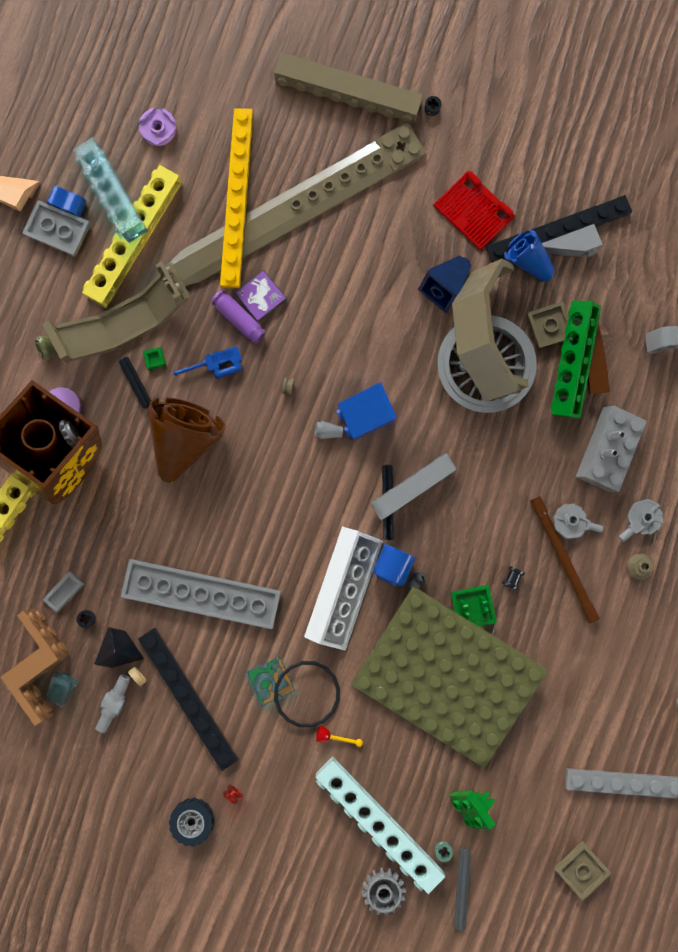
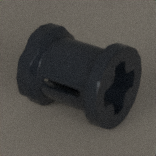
M510 566L509 573L505 581H502V584L518 591L519 588L517 586L525 572Z

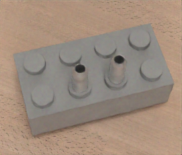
M614 405L603 407L576 477L607 492H619L647 421Z

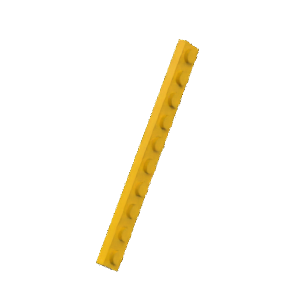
M234 108L220 279L221 288L240 289L253 124L252 109Z

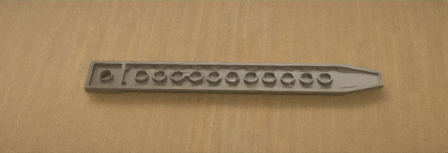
M408 122L247 213L245 217L242 260L426 156V151ZM398 144L405 146L404 151L396 149ZM225 226L186 247L165 266L173 264L185 287L202 283L221 272Z

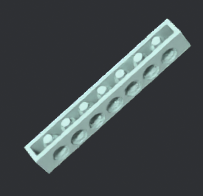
M333 756L316 773L317 784L323 790L326 788L331 793L330 797L336 804L340 802L345 807L344 812L351 819L354 817L359 822L358 826L364 833L368 831L373 836L371 838L372 841L379 848L382 846L387 851L386 855L392 862L396 860L401 865L399 867L400 870L407 877L410 875L415 880L414 884L420 891L424 889L429 894L445 878L441 867ZM335 778L342 781V784L338 787L333 786L331 783ZM348 793H354L356 798L349 801L345 796ZM367 807L370 812L367 815H362L359 813V810ZM376 822H382L384 824V826L381 829H375L373 827L374 823ZM395 836L397 841L394 844H390L387 842L389 837ZM404 851L411 852V856L408 858H403L401 854ZM418 866H424L425 870L423 872L415 871Z

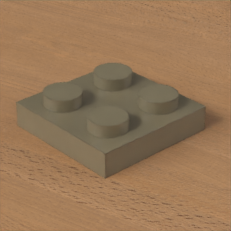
M563 301L526 314L538 350L564 342L568 314Z
M583 841L554 867L582 901L612 874Z

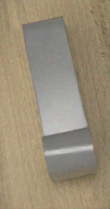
M678 326L661 327L646 333L647 354L659 353L668 349H678Z

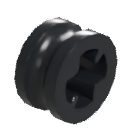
M436 96L428 97L424 106L426 114L436 116L441 109V100ZM431 103H435V109H431Z
M84 610L77 615L76 620L80 627L87 628L95 623L96 618L92 611ZM83 614H86V616L90 615L91 620H88L89 624L82 622Z

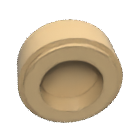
M136 667L128 671L129 675L139 686L146 682V678Z

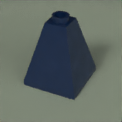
M457 256L429 269L418 290L447 313L462 289L471 268L470 261L466 257Z

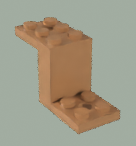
M30 609L22 611L17 616L40 648L0 678L33 725L37 726L53 716L49 703L44 702L41 698L39 689L31 683L68 657L69 654L67 653L68 648L57 639V633L54 628L48 626L45 622L44 614L40 610Z

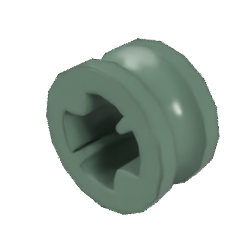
M440 841L435 846V854L439 861L447 862L452 858L453 850L448 842ZM442 847H446L448 854L445 853V856H441L439 851L440 848L443 850Z

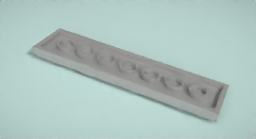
M129 559L121 597L273 629L281 591Z

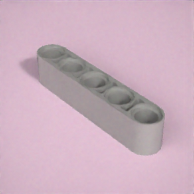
M445 453L370 504L380 520H382L454 472L457 468L448 454Z

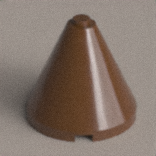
M166 397L165 402H159V398L151 400L147 412L157 471L161 480L168 483L177 480L223 436L226 426L219 416H216V419L209 416L210 410L181 399Z

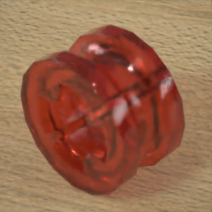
M228 785V790L224 791L223 795L231 803L237 804V799L243 795L236 787Z

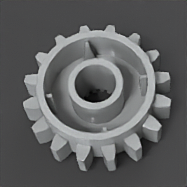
M381 867L380 873L373 870L372 877L370 875L366 876L368 883L363 882V888L366 890L362 891V896L366 897L364 899L365 905L370 904V911L376 910L377 915L384 913L387 916L388 912L392 911V913H395L397 907H402L400 901H405V895L402 893H405L406 889L405 886H402L404 884L403 879H398L399 875L397 872L392 875L390 868L387 872H384L383 867ZM381 889L389 890L388 893L384 895L379 893Z

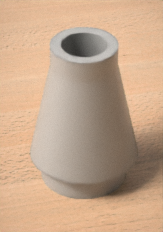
M321 420V422H316L314 435L319 437V439L342 438L343 427Z

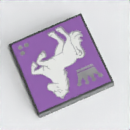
M264 270L234 292L258 323L287 301L286 296Z

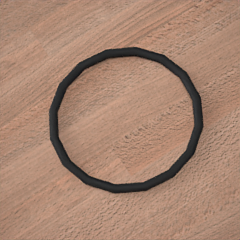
M301 661L290 665L279 676L274 689V702L278 713L288 723L297 727H315L325 723L334 714L340 701V686L336 676L327 666L316 661ZM301 665H315L324 669L333 678L336 687V701L332 710L322 720L312 724L298 723L289 719L281 710L278 701V688L283 677L291 669Z

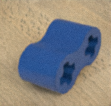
M54 186L46 203L80 217L87 200L78 194Z

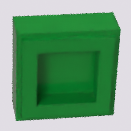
M162 347L143 351L148 371L167 366Z

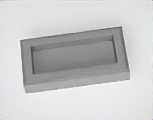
M69 571L44 597L43 601L58 613L85 584L72 571Z

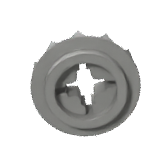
M64 419L59 422V429L67 444L74 448L78 443L77 438L80 434L70 421L68 422Z

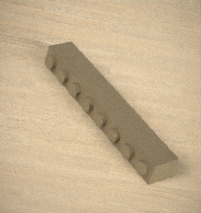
M280 52L274 70L275 82L281 86L288 85L298 91H308L318 97H328L332 101L348 103L351 107H361L372 113L378 112L388 118H398L405 123L416 122L422 103L423 94Z

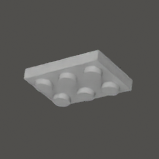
M38 200L22 234L76 257L91 223Z

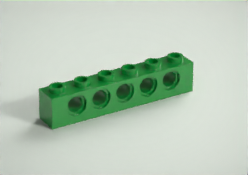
M571 301L568 311V322L565 328L564 344L561 349L562 355L558 366L557 382L554 386V398L551 403L552 415L581 419L601 312V305L593 301Z

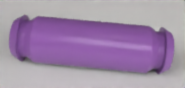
M218 291L211 300L212 305H215L216 309L247 339L251 340V343H258L264 337L265 330L261 329V325L230 295L225 294L226 291Z

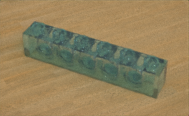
M91 137L74 148L77 154L75 158L81 168L84 167L85 169L83 174L89 182L92 181L93 185H91V188L97 196H100L99 202L101 206L108 210L109 213L106 214L108 219L117 226L115 228L117 235L121 239L124 237L130 243L146 233L148 230L95 139Z

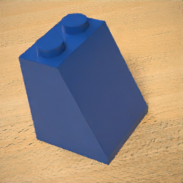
M381 382L338 403L339 409L336 410L340 421L344 420L346 424L344 430L347 437H351L353 441L395 423L397 418Z

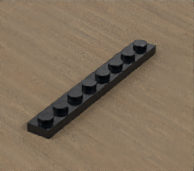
M626 195L531 230L535 231L541 242L544 243L592 224L598 227L628 216L632 213V209ZM519 234L487 245L486 250L492 263L500 259L506 260L505 251L508 254V245Z
M156 627L138 638L220 770L223 771L239 760L238 756Z

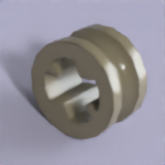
M288 377L284 378L282 394L288 393L292 395L295 379L288 380Z

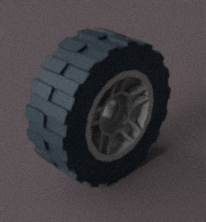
M187 798L185 801H181L171 813L169 830L172 833V837L178 843H182L184 846L199 845L208 838L213 829L215 819L213 810L202 799ZM189 819H194L195 823H192V825H190Z

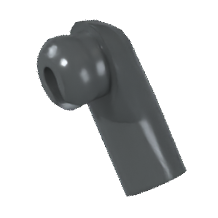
M420 572L415 573L408 583L409 590L412 586L419 589L422 583L426 581V575Z

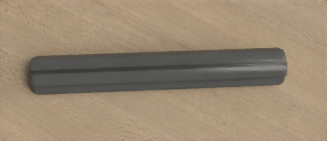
M460 848L454 916V928L459 931L466 928L471 850L468 848Z

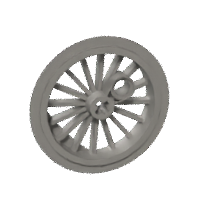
M491 315L493 331L500 333L495 344L496 346L498 345L502 335L511 340V343L501 350L500 353H504L514 344L515 355L503 359L505 361L515 359V366L508 367L510 370H514L515 376L527 379L529 387L521 389L520 393L508 394V396L502 399H494L495 401L487 402L482 395L481 400L471 398L476 389L475 384L469 396L463 393L460 389L472 378L469 377L459 387H457L453 380L455 377L468 373L461 360L449 361L451 351L457 354V349L453 347L456 343L455 327L444 338L438 354V373L447 393L463 407L482 413L506 410L523 399L533 384L537 367L533 345L525 332L513 322ZM449 365L458 366L462 372L451 375Z

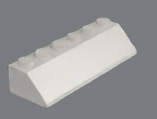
M342 526L304 636L305 638L321 645L346 651L383 543L382 540Z

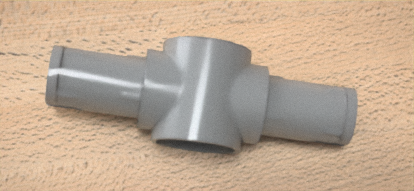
M121 674L115 687L110 692L108 691L100 705L102 714L95 728L97 731L106 733L112 719L121 713L126 703L124 693L131 680L129 676Z

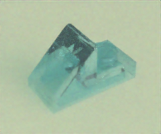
M56 672L51 678L46 698L63 707L77 685L78 680L65 672Z

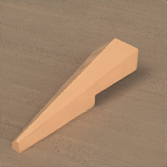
M0 176V202L21 212L28 198H33L40 183L35 180Z

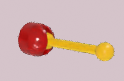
M318 727L316 742L326 743L329 739L356 744L357 747L363 745L361 739L352 740L331 735L327 728Z

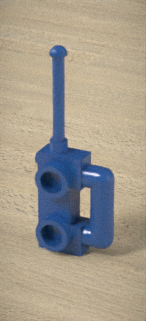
M234 346L220 352L216 351L211 355L207 354L205 356L206 360L202 361V363L174 371L173 374L177 376L202 366H208L209 371L213 372L214 377L219 379L240 372V362L243 361L238 347ZM232 362L233 366L220 370V365Z

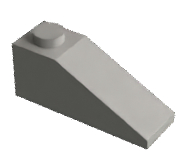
M594 224L542 243L547 254L574 257L593 256L598 253V249L603 245Z

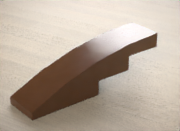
M599 323L588 376L589 394L610 392L606 357Z

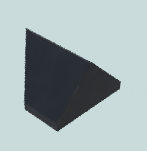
M108 627L94 664L113 668L142 660L144 657L126 631Z

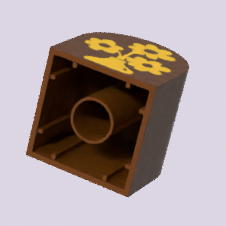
M33 380L0 414V467L51 504H58L72 494L89 474L99 457L102 441L98 426ZM64 419L68 422L70 421L80 434L77 438L78 443L74 448L67 444L59 429V422Z

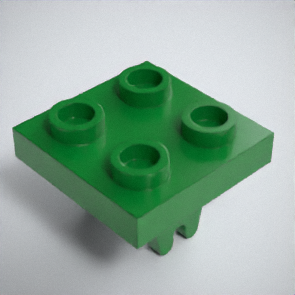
M488 584L450 592L453 609L456 613L479 627L497 623Z
M472 790L454 791L449 795L453 807L464 817L463 821L469 828L491 830L496 825L487 813L495 802L494 798L488 800L490 792H485L481 795L480 792L474 793Z

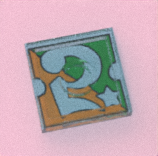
M282 656L245 672L260 708L274 703L275 685L279 676L287 669ZM289 672L283 677L278 688V700L297 692Z

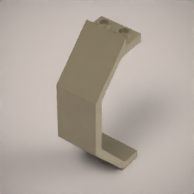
M504 259L497 260L471 272L452 303L457 355L486 402L504 398L508 394L520 393L521 389L529 387L527 379L512 374L494 341L489 293L498 277L514 271L513 263Z
M162 261L155 264L159 274L140 293L98 315L57 325L50 321L42 324L60 359L67 363L114 351L162 326L190 298L173 264L165 267Z

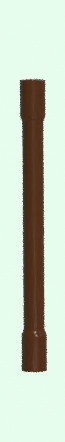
M541 496L530 500L581 603L588 622L592 623L599 620L600 618L593 603L589 600L554 528Z

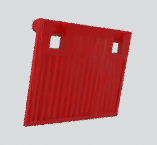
M467 171L433 204L480 251L515 218L513 210L493 195L472 171ZM468 179L474 184L471 189L464 184ZM500 210L506 214L503 220L496 215Z

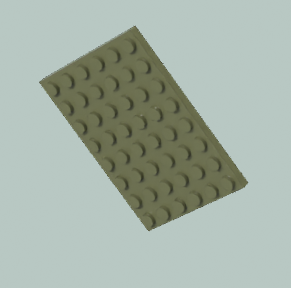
M412 586L351 685L485 768L548 673V669Z

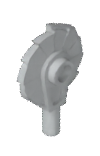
M649 499L633 503L627 515L629 521L628 529L618 538L625 542L630 536L638 532L650 535L656 530L658 531L661 523H663V513L658 508L661 505Z
M564 504L553 515L555 530L566 539L581 537L586 530L598 533L603 531V526L591 523L590 520L586 519L587 515L582 508L575 504Z

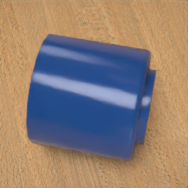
M384 544L372 572L377 575V578L397 587L398 585L405 586L417 558Z

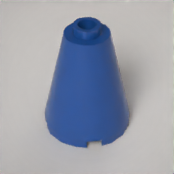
M529 230L531 233L528 234L522 232L508 245V254L506 251L504 254L506 260L540 282L549 281L554 276L555 268L538 234L533 230Z

